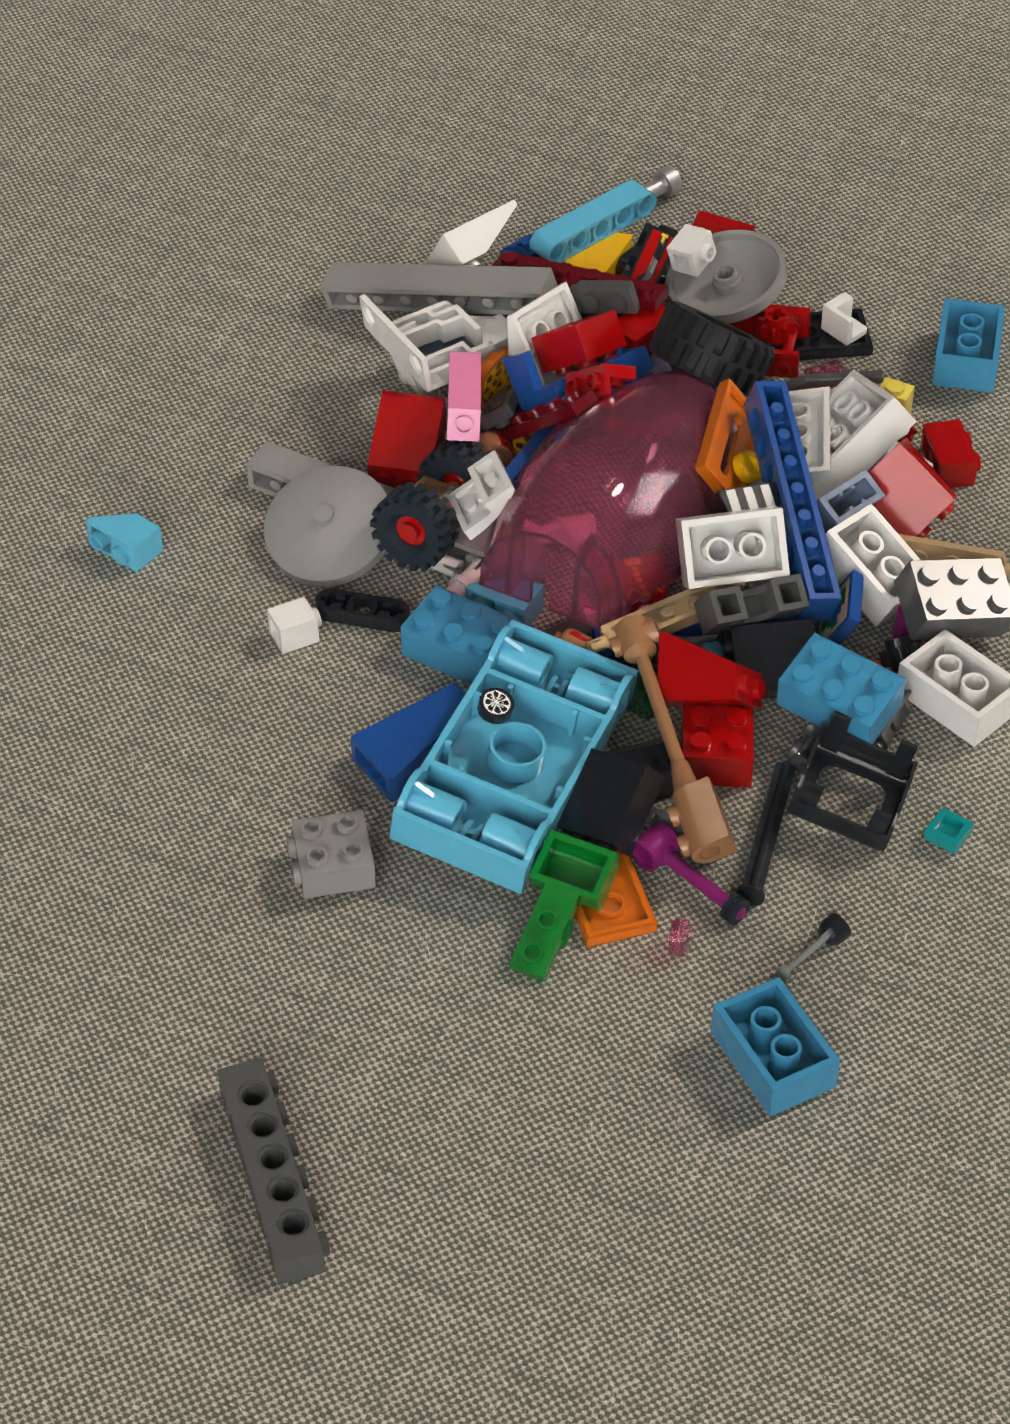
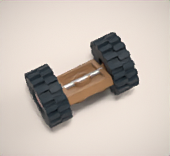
M446 439L420 464L419 469L421 471L417 474L418 482L415 485L414 482H407L404 486L402 484L398 485L377 505L372 512L374 517L370 520V527L376 529L371 534L373 540H380V543L377 545L380 552L385 549L389 553L386 558L390 562L395 558L398 560V567L404 568L408 564L410 571H417L420 567L424 571L428 570L431 566L434 567L453 548L454 542L459 536L457 531L461 528V525L447 495L472 479L467 468L489 454L490 450L484 453L482 451L484 445L479 442L473 446L471 445L472 441L460 442Z

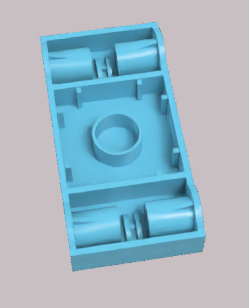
M511 620L509 625L504 626L499 632L486 662L421 767L411 774L405 784L398 803L392 812L389 839L522 895L550 829L554 831L559 829L557 824L591 748L603 751L632 700L638 670ZM500 688L507 691L513 697L514 709L508 721L502 724H492L481 718L477 706L480 696L485 690Z

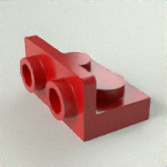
M603 363L566 374V394L574 390L582 393L592 389L598 399L609 397L611 389L623 388V383L636 380V366Z

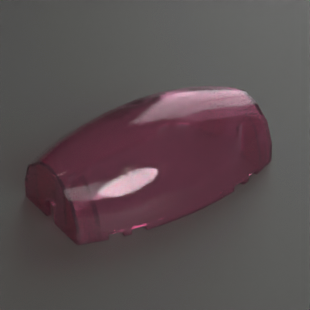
M667 370L624 384L622 388L612 389L609 397L598 399L597 402L577 417L564 420L557 425L532 454L513 485L515 488L514 494L508 499L500 515L493 521L482 557L479 585L530 603L532 601L534 580L540 579L549 587V611L600 629V626L629 614L631 605L639 600L645 604L652 599V592L658 587L665 589L682 574L675 519L711 514L707 504L714 497L715 493L694 468L717 392L714 387L689 373ZM734 418L720 465L722 473H724L725 466L728 465L726 462L736 431V421Z

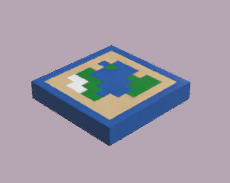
M853 570L839 585L842 599L829 621H817V634L841 645L860 624L863 574Z

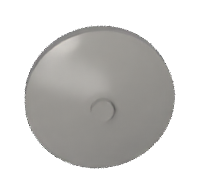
M727 230L712 234L717 253L698 277L672 269V266L669 267L667 272L666 285L668 286V295L671 302L677 301L728 324L752 317L767 308L782 292L788 276L787 263L781 247L772 238L750 230Z
M345 466L315 468L298 475L288 482L272 500L264 522L265 543L277 567L289 578L314 587H332L346 584L370 571L386 553L385 549L381 552L378 549L377 545L380 543V540H373L371 534L376 528L370 527V520L374 517L372 515L373 510L387 496L381 485L368 474Z

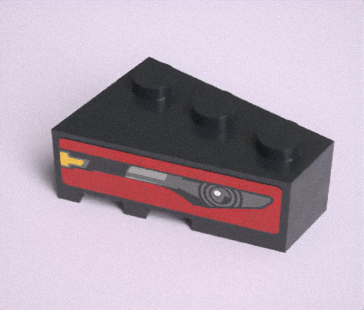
M646 222L622 275L643 281L650 280L663 285L669 270L666 268L669 261L666 248L675 238V235Z

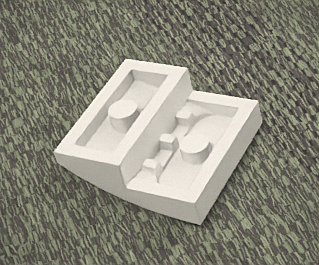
M495 450L467 468L472 479L447 495L452 508L454 507L456 517L463 532L470 540L484 531L500 515L515 492V488Z

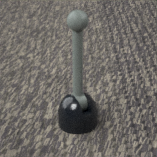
M830 913L819 924V938L787 966L778 967L776 976L785 981L790 978L793 969L824 943L835 946L844 942L851 935L847 922L840 915Z

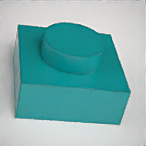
M942 807L926 827L923 839L955 855L973 832L974 823Z

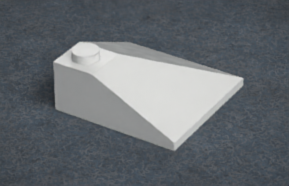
M512 200L443 234L425 264L481 266L480 261L516 208V201Z
M567 282L559 284L507 316L508 355L520 354L531 350L543 386L566 377L568 373L581 370L574 365L575 370L557 376L555 370L543 374L531 339L544 332L582 319Z

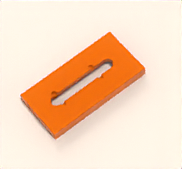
M730 378L719 382L694 468L715 494L718 490L749 486V483H743L735 474L732 460L734 455L746 449L755 453L744 408L747 398ZM734 418L738 430L734 433L726 462L728 465L725 466L724 473H722L720 465Z

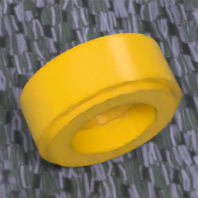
M746 449L734 455L732 460L733 469L743 483L751 484L761 478L757 457L753 451Z

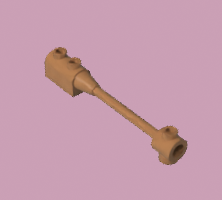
M642 615L625 617L614 628L616 636L609 640L617 658L623 656L626 662L637 664L671 762L673 785L672 801L674 805L667 807V812L674 828L680 825L684 834L677 837L684 857L691 855L693 861L697 863H709L736 853L738 850L718 793L708 776L697 780L690 764L685 760L650 660L656 654L657 645H659L660 631L653 617L647 620Z

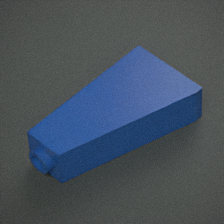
M455 682L351 736L352 760L390 802L400 797L409 777L417 768L421 767L465 696L466 692L464 693Z

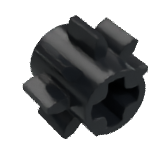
M909 635L885 641L886 651L878 653L882 667L891 666L892 672L897 674L899 663L921 647L920 642L911 643Z

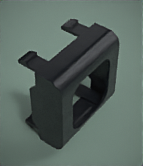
M835 712L829 726L821 725L786 813L884 852L918 765L917 762L912 761L918 746L902 739L896 753L848 735L846 731L851 718ZM829 766L839 767L871 780L882 787L885 793L884 802L881 810L875 809L867 827L816 807L825 788L817 785L816 782L824 768Z

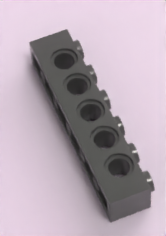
M262 1058L217 1069L220 1094L278 1285L324 1273V1256L330 1254V1248L325 1231L317 1232L315 1222L320 1221L314 1197L307 1199L304 1189L309 1188L304 1165L296 1166L294 1157L299 1156L294 1134H286L284 1128L285 1125H289L284 1102L276 1103L274 1095L279 1094V1089L274 1071H266ZM278 1166L276 1169H269L270 1167ZM281 1199H290L284 1202L279 1201ZM293 1231H298V1232H300L299 1234H296V1235H289V1234H288V1233L293 1232Z

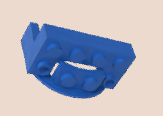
M646 345L626 349L625 346L615 350L616 356L603 361H599L597 357V364L593 365L608 363L636 366V380L625 382L626 385L643 380L642 374L654 369ZM531 350L502 358L521 409L525 410V412L537 404L542 403V405H545L558 396L561 399L567 395L565 391L566 377L548 385H542ZM621 388L611 389L609 397L616 395L615 392L621 390ZM609 397L598 399L597 402L577 417L558 424H567L580 420L592 410L599 408L605 403V399Z

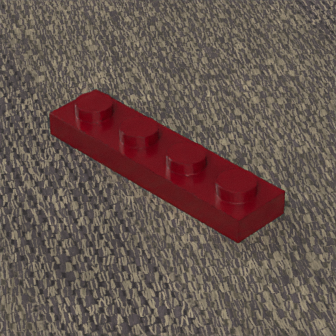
M592 389L582 393L574 390L561 399L558 396L545 405H542V403L537 404L527 412L525 410L519 411L508 419L510 425L504 428L501 433L508 441L520 438L577 417L597 402L598 398Z

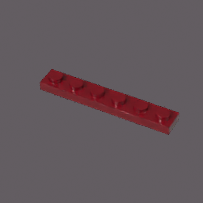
M504 251L491 265L551 267L557 285L567 282L568 287L577 284L580 280L633 281L640 309L656 312L668 297L667 285L657 284L650 280L643 281L629 278L625 275L601 272L597 269L577 267L570 263L549 261L542 257H530L513 251Z

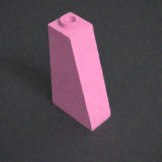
M450 351L447 440L479 442L481 353Z

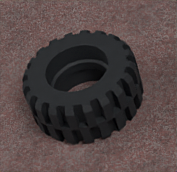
M677 301L667 304L649 341L650 351L661 359L717 387L719 382L730 378L745 397H748L755 381H763L775 357L774 349L766 343L724 321Z

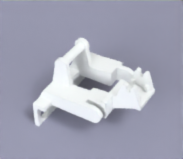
M365 294L359 296L365 328L390 353L399 379L404 384H409L418 395L440 397V387L448 384L450 351L480 352L482 362L494 350L499 352L501 351L500 347H508L507 319L501 314L495 316H469L458 304L452 305L449 301H441L390 321ZM462 336L474 346L470 348L464 341H461L427 356L418 349V347L437 340L445 343Z

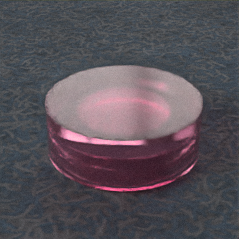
M674 919L669 936L670 954L672 956L686 957L690 942V922L687 919Z

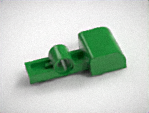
M550 829L529 875L532 887L542 890L510 960L509 967L511 970L545 982L559 949H563L570 938L574 922L573 917L579 904L601 911L618 872L619 856L617 852Z

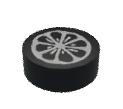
M487 689L480 696L477 706L478 713L486 722L492 724L505 723L512 715L514 699L503 689Z

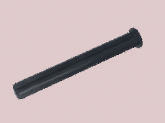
M789 761L784 763L777 762L774 766L742 885L736 890V893H739L745 900H748L751 906L761 905L765 899L763 888L795 769L791 767Z

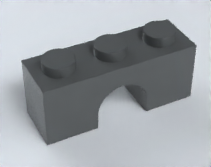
M801 574L770 579L758 587L741 591L740 585L709 591L694 602L703 635L728 631L730 626L761 624L793 618L810 606Z

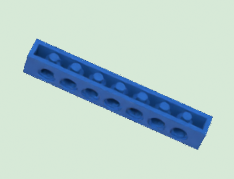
M755 381L744 403L747 421L763 484L775 482L777 486L779 504L783 508L790 575L801 574L810 604L808 608L796 615V619L829 621L842 597L786 381Z

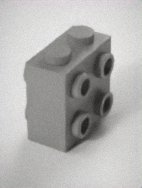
M363 810L291 821L293 835L286 836L289 858L296 857L297 863L291 864L294 885L302 886L304 899L376 888L375 864Z

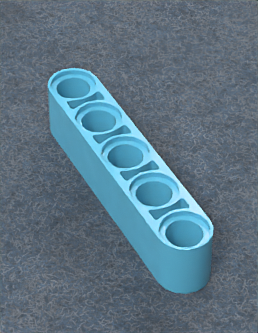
M629 180L536 230L530 239L529 247L545 260L561 263L649 215L656 206L657 197L635 180Z

